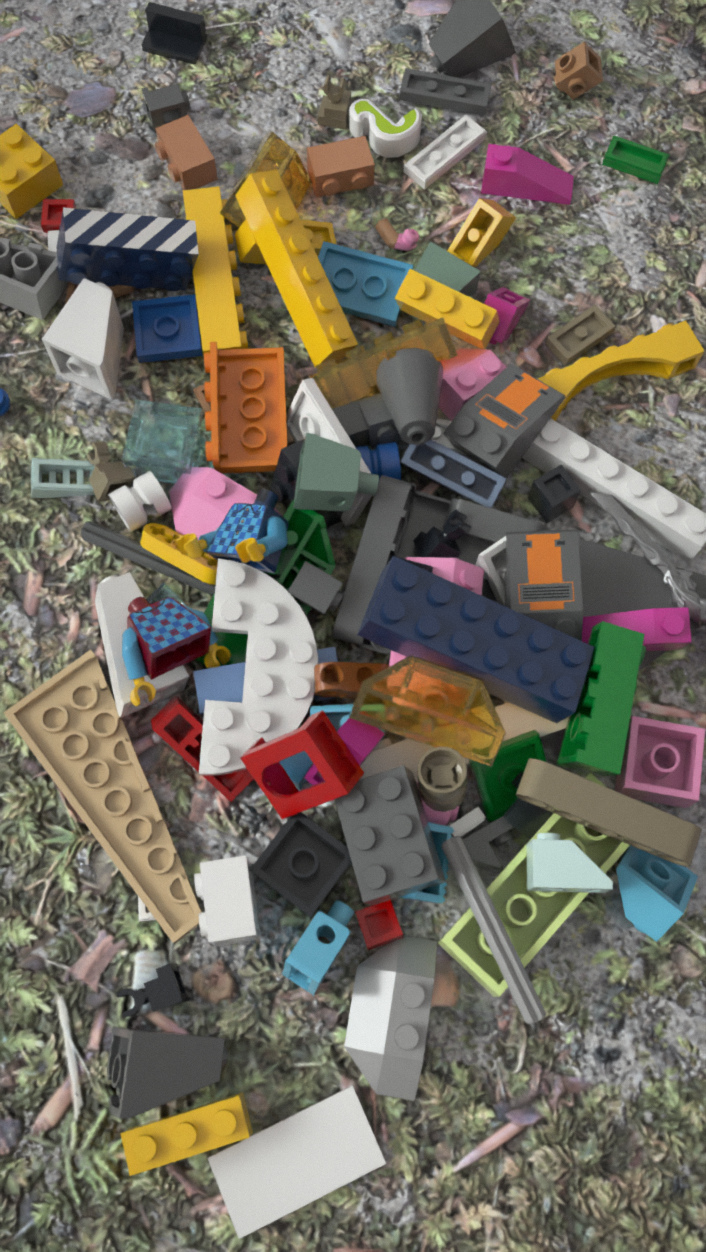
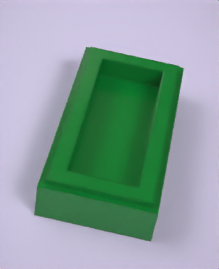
M614 135L602 165L658 184L670 154Z

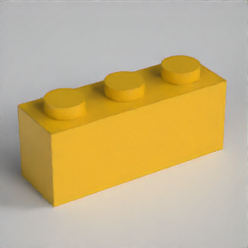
M409 269L395 296L400 310L480 349H486L500 322L496 309L412 269Z
M242 1092L129 1128L120 1134L129 1175L132 1176L250 1138L253 1130Z

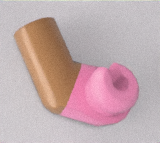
M387 218L381 219L375 226L389 248L402 251H411L416 248V243L419 241V234L416 230L406 229L404 233H398Z

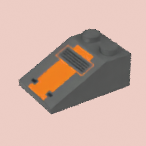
M510 364L463 405L443 434L456 449L487 469L507 479L566 397L537 378Z
M578 530L506 532L505 607L582 641L583 599Z

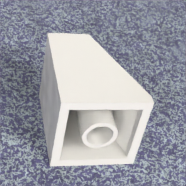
M83 278L43 336L42 341L58 375L113 400L116 395L124 327L112 290L103 283H94Z

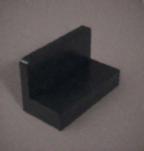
M149 2L145 9L149 30L141 44L142 50L185 63L196 64L207 41L204 16Z

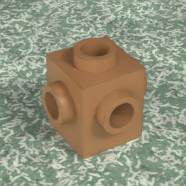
M585 41L555 60V84L561 92L564 91L573 100L603 82L601 57Z

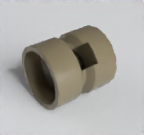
M439 746L424 753L417 767L418 790L421 798L429 808L435 811L446 812L454 810L466 797L467 765L465 759L458 751L450 747Z

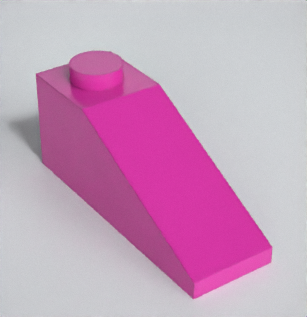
M488 144L481 193L570 205L574 176L519 147Z
M688 607L652 608L583 617L582 642L587 644L592 627L602 621L645 634L643 645L646 647V651L680 650L692 642Z

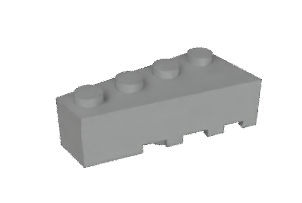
M0 237V303L43 320L69 283V281H59L57 251L43 250L42 245L29 243L28 247L11 244L10 239Z

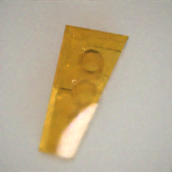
M439 318L423 324L420 319L403 325L404 332L393 337L392 332H388L373 339L375 346L365 350L363 345L346 351L345 355L347 358L336 363L334 358H331L316 365L318 372L309 376L314 379L331 409L349 404L373 393V389L378 388L376 370L380 362L384 358H387L388 361L395 357L398 350L406 348L428 350L434 354V358L437 361L449 360L458 356L444 319Z

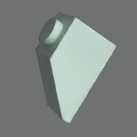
M539 833L537 834V839H532L526 844L527 891L606 893L613 889V881L572 840H560V834Z

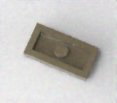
M593 305L548 336L545 345L567 366L613 334L616 326L596 305Z

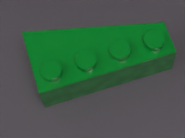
M604 621L592 627L588 644L595 648L576 712L570 715L557 765L586 774L592 773L596 777L620 775L633 698L637 688L638 669L646 652V647L643 645L645 634Z

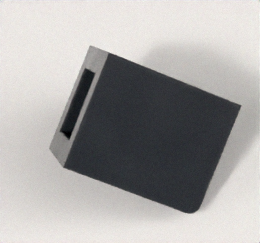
M559 465L533 481L528 499L547 524L572 509L581 490L564 467Z
M522 772L511 782L517 789L523 776ZM517 798L504 813L503 817L518 831L531 839L553 813Z

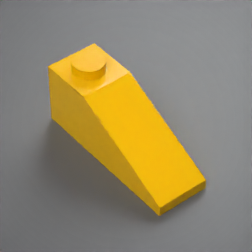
M245 219L235 233L240 262L267 265ZM300 219L317 256H319L323 241L337 245L332 223Z

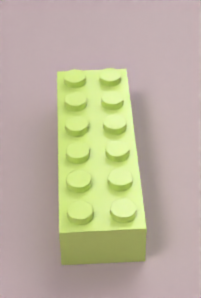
M592 773L585 777V779L605 786ZM554 813L536 834L527 841L529 843L532 839H537V834L539 833L560 834V840H572L605 874L630 846ZM526 844L486 887L524 968L588 895V893L527 891ZM469 907L438 941V944L493 997H500L508 988V985Z

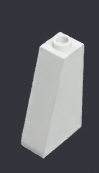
M130 572L121 576L111 575L102 580L97 586L95 597L116 709L120 718L184 691L189 678L183 665L152 680L146 675L144 676L145 682H149L154 686L156 690L155 697L149 702L147 693L144 690H138L141 704L139 706L132 704L130 693L135 684L133 679L129 680L123 661L122 634L127 629V617L130 614L128 606L130 602L137 597L144 596Z

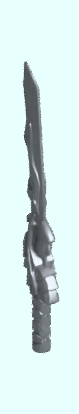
M591 492L590 494L611 514L623 536H631L643 549L649 566L656 565L665 575L663 582L668 584L672 591L673 603H677L678 608L688 607L689 618L698 627H701V622L706 627V599H701L695 592L697 584L691 579L693 573L688 570L676 569L667 556L612 495Z

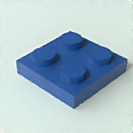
M195 294L132 301L136 352L139 363L203 356Z

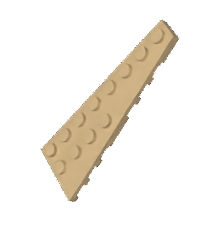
M89 650L3 713L164 932L176 944L199 926V913H202V910L123 719L117 713L114 697L99 661L92 650Z

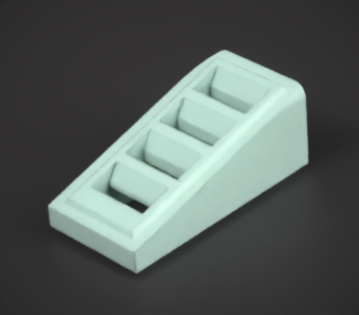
M32 458L31 498L95 495L91 484L88 485L83 482V472L90 471L91 476L95 466L90 464L89 461ZM76 472V484H70V473ZM57 473H62V483H56ZM42 474H48V483H42Z

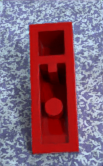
M175 695L151 719L152 729L199 772L203 720ZM247 768L229 774L202 775L230 802L254 779Z

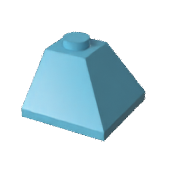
M630 845L625 850L616 867L625 917L632 922L638 931L647 934L657 942L684 914L698 876L685 866L666 861Z

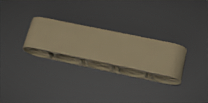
M528 759L516 792L518 798L666 861L685 867H690L702 832V829L693 823L538 759Z

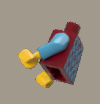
M141 596L130 602L128 606L130 614L127 617V629L122 634V657L129 680L133 679L135 684L130 693V700L133 705L139 706L141 704L138 690H144L147 693L149 702L155 697L156 690L151 683L145 682L144 676L146 675L152 680L205 654L207 655L204 658V663L207 668L220 666L216 656L223 665L229 662L231 657L230 651L224 646L217 645L218 638L215 632L212 631V626L203 612L184 606L170 597L150 604L146 598Z

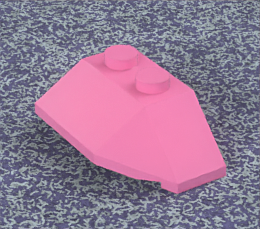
M188 466L169 491L175 530L181 535L194 533L199 541L201 535L215 531L221 525L233 504H253L257 494L213 468Z

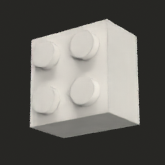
M246 855L200 862L201 873L194 874L197 897H201V900L204 901L205 912L199 913L201 936H205L208 942L216 947L261 940L254 879L250 871L252 864Z

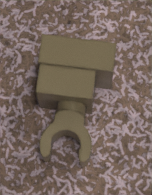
M330 75L326 76L323 90L327 96L323 95L317 116L318 125L347 129L352 100L351 92L344 91L346 86L345 78H342L340 85L336 86L330 82Z
M105 441L93 442L92 447L95 453H87L90 464L95 466L89 482L98 502L110 500L108 494L123 485L131 487L135 476L130 467H124L122 461L111 462L109 447Z

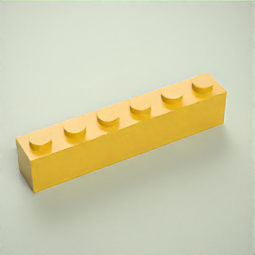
M276 169L251 173L235 196L315 368L340 362L358 343L279 172Z
M220 186L183 190L186 220H193L196 224L199 255L193 269L203 355L204 353H210V342H217L218 350L248 349L246 331L239 330V324L245 323L242 303L236 304L235 297L241 296L239 278L232 277L231 270H237L235 250L228 251V244H234L231 224L225 225L224 219L230 218L228 199H221Z

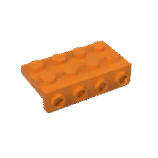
M210 342V353H204L205 373H210V382L204 383L206 402H211V411H205L206 431H211V441L205 442L207 462L212 461L214 469L221 474L275 471L281 449L288 446L284 348L218 350L217 342Z

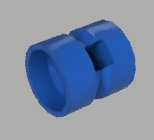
M396 442L377 444L375 450H371L368 445L355 447L361 453V457L371 474L379 475V480L382 475L401 480L400 458Z

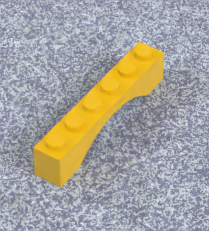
M685 320L675 325L672 323L664 325L657 332L647 336L644 334L638 335L629 343L619 347L616 345L610 346L601 354L591 358L582 357L563 369L554 368L537 379L566 397L551 417V419L557 421L561 411L572 398L585 388L601 380L632 374L651 375L669 379L695 369L705 351Z

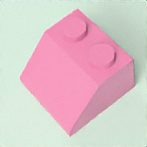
M460 348L441 359L443 382L439 409L452 421L463 405L507 367L491 350Z

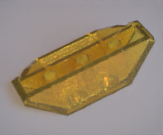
M269 129L222 207L220 214L239 228L246 218L235 195L251 173L276 169L297 210L312 182L298 153Z
M413 655L362 681L349 715L351 719L433 747H450L458 751L462 757L491 767L506 735L482 679Z

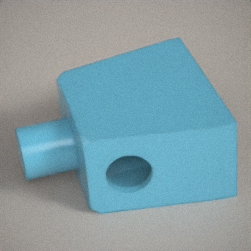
M338 900L334 902L327 915L322 911H318L286 959L282 975L314 996L348 940L351 931L346 926L354 915V911L348 905ZM318 937H325L330 943L324 944L319 941Z

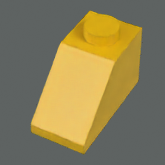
M479 198L447 251L471 266L476 267L501 243L516 217L494 200Z

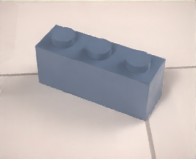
M431 439L421 445L409 444L400 461L404 467L475 504L492 509L507 483L506 478Z

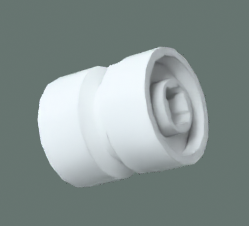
M151 471L134 479L132 487L123 485L108 494L113 506L130 532L147 524V517L150 515L157 518L172 509L164 490Z

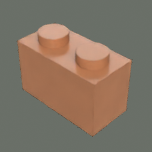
M189 115L155 128L158 142L154 143L160 160L167 161V168L174 183L179 182L183 190H191L218 180L215 158Z
M366 136L306 148L307 170L316 197L331 196L336 193L363 189L374 185L375 164Z

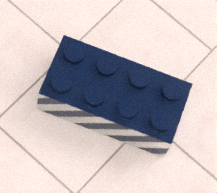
M63 207L56 246L59 281L80 284L83 278L94 283H103L106 286L123 285L134 286L139 289L161 288L168 291L186 290L199 255L195 221Z

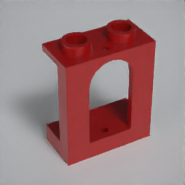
M323 710L312 714L300 728L271 741L265 742L263 737L259 738L240 758L281 819L349 794L364 774V771ZM305 751L325 781L299 791L279 761Z

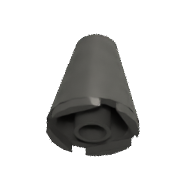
M419 348L401 349L396 351L395 357L388 361L387 358H384L380 362L376 370V382L401 439L408 444L421 445L429 441L435 434L443 382V367L441 362L434 358V354L428 350Z

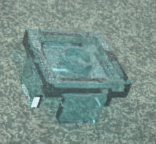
M136 399L122 457L124 465L140 467L143 474L151 471L157 481L170 483L177 482V472L191 474L192 467H198L203 443L200 432L203 417L202 408Z

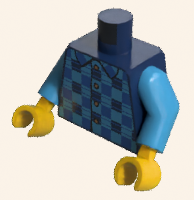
M260 489L253 504H233L221 525L215 531L201 535L199 541L194 533L179 537L176 543L180 553L196 559L203 554V550L217 561L218 559L232 560L251 566L261 572L275 573L281 551L288 543L287 529L289 526L288 521L274 510L279 499L278 495L270 490Z

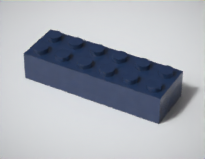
M395 556L392 557L381 572L357 634L556 724L576 712L595 648Z

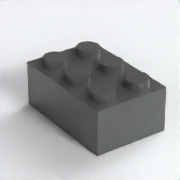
M405 765L360 779L349 794L335 799L363 903L376 905L446 882L414 774Z

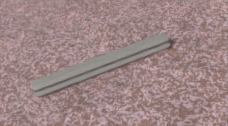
M455 836L442 843V850L524 1021L527 1024H533L542 1020L546 1016L543 1005L461 837Z

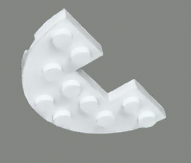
M218 559L212 631L248 634L242 703L205 700L199 775L229 774L246 769V766L240 759L242 755L261 737H263L265 742H268L298 729L308 712L315 693L314 666L318 664L317 646L312 628L300 605L281 584L267 574L246 564L225 559Z

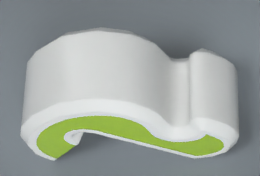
M358 99L351 104L349 109V130L355 138L368 135L370 147L375 153L386 158L400 157L413 150L420 140L422 114L418 108L408 112L395 124L369 99Z

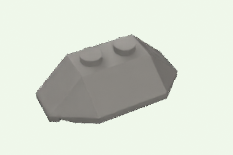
M403 935L404 938L386 944L357 966L344 1047L376 1094L415 1101L424 1059L434 987L437 941Z

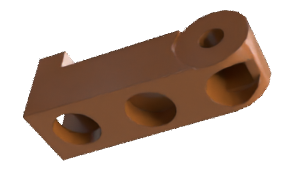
M325 662L314 666L316 696H339L340 698L387 701V704L400 705L410 700V698L386 691L389 664Z

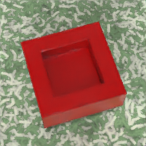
M43 199L41 227L44 233L59 230L63 207L76 209L74 199Z
M391 900L355 911L368 951L404 938Z

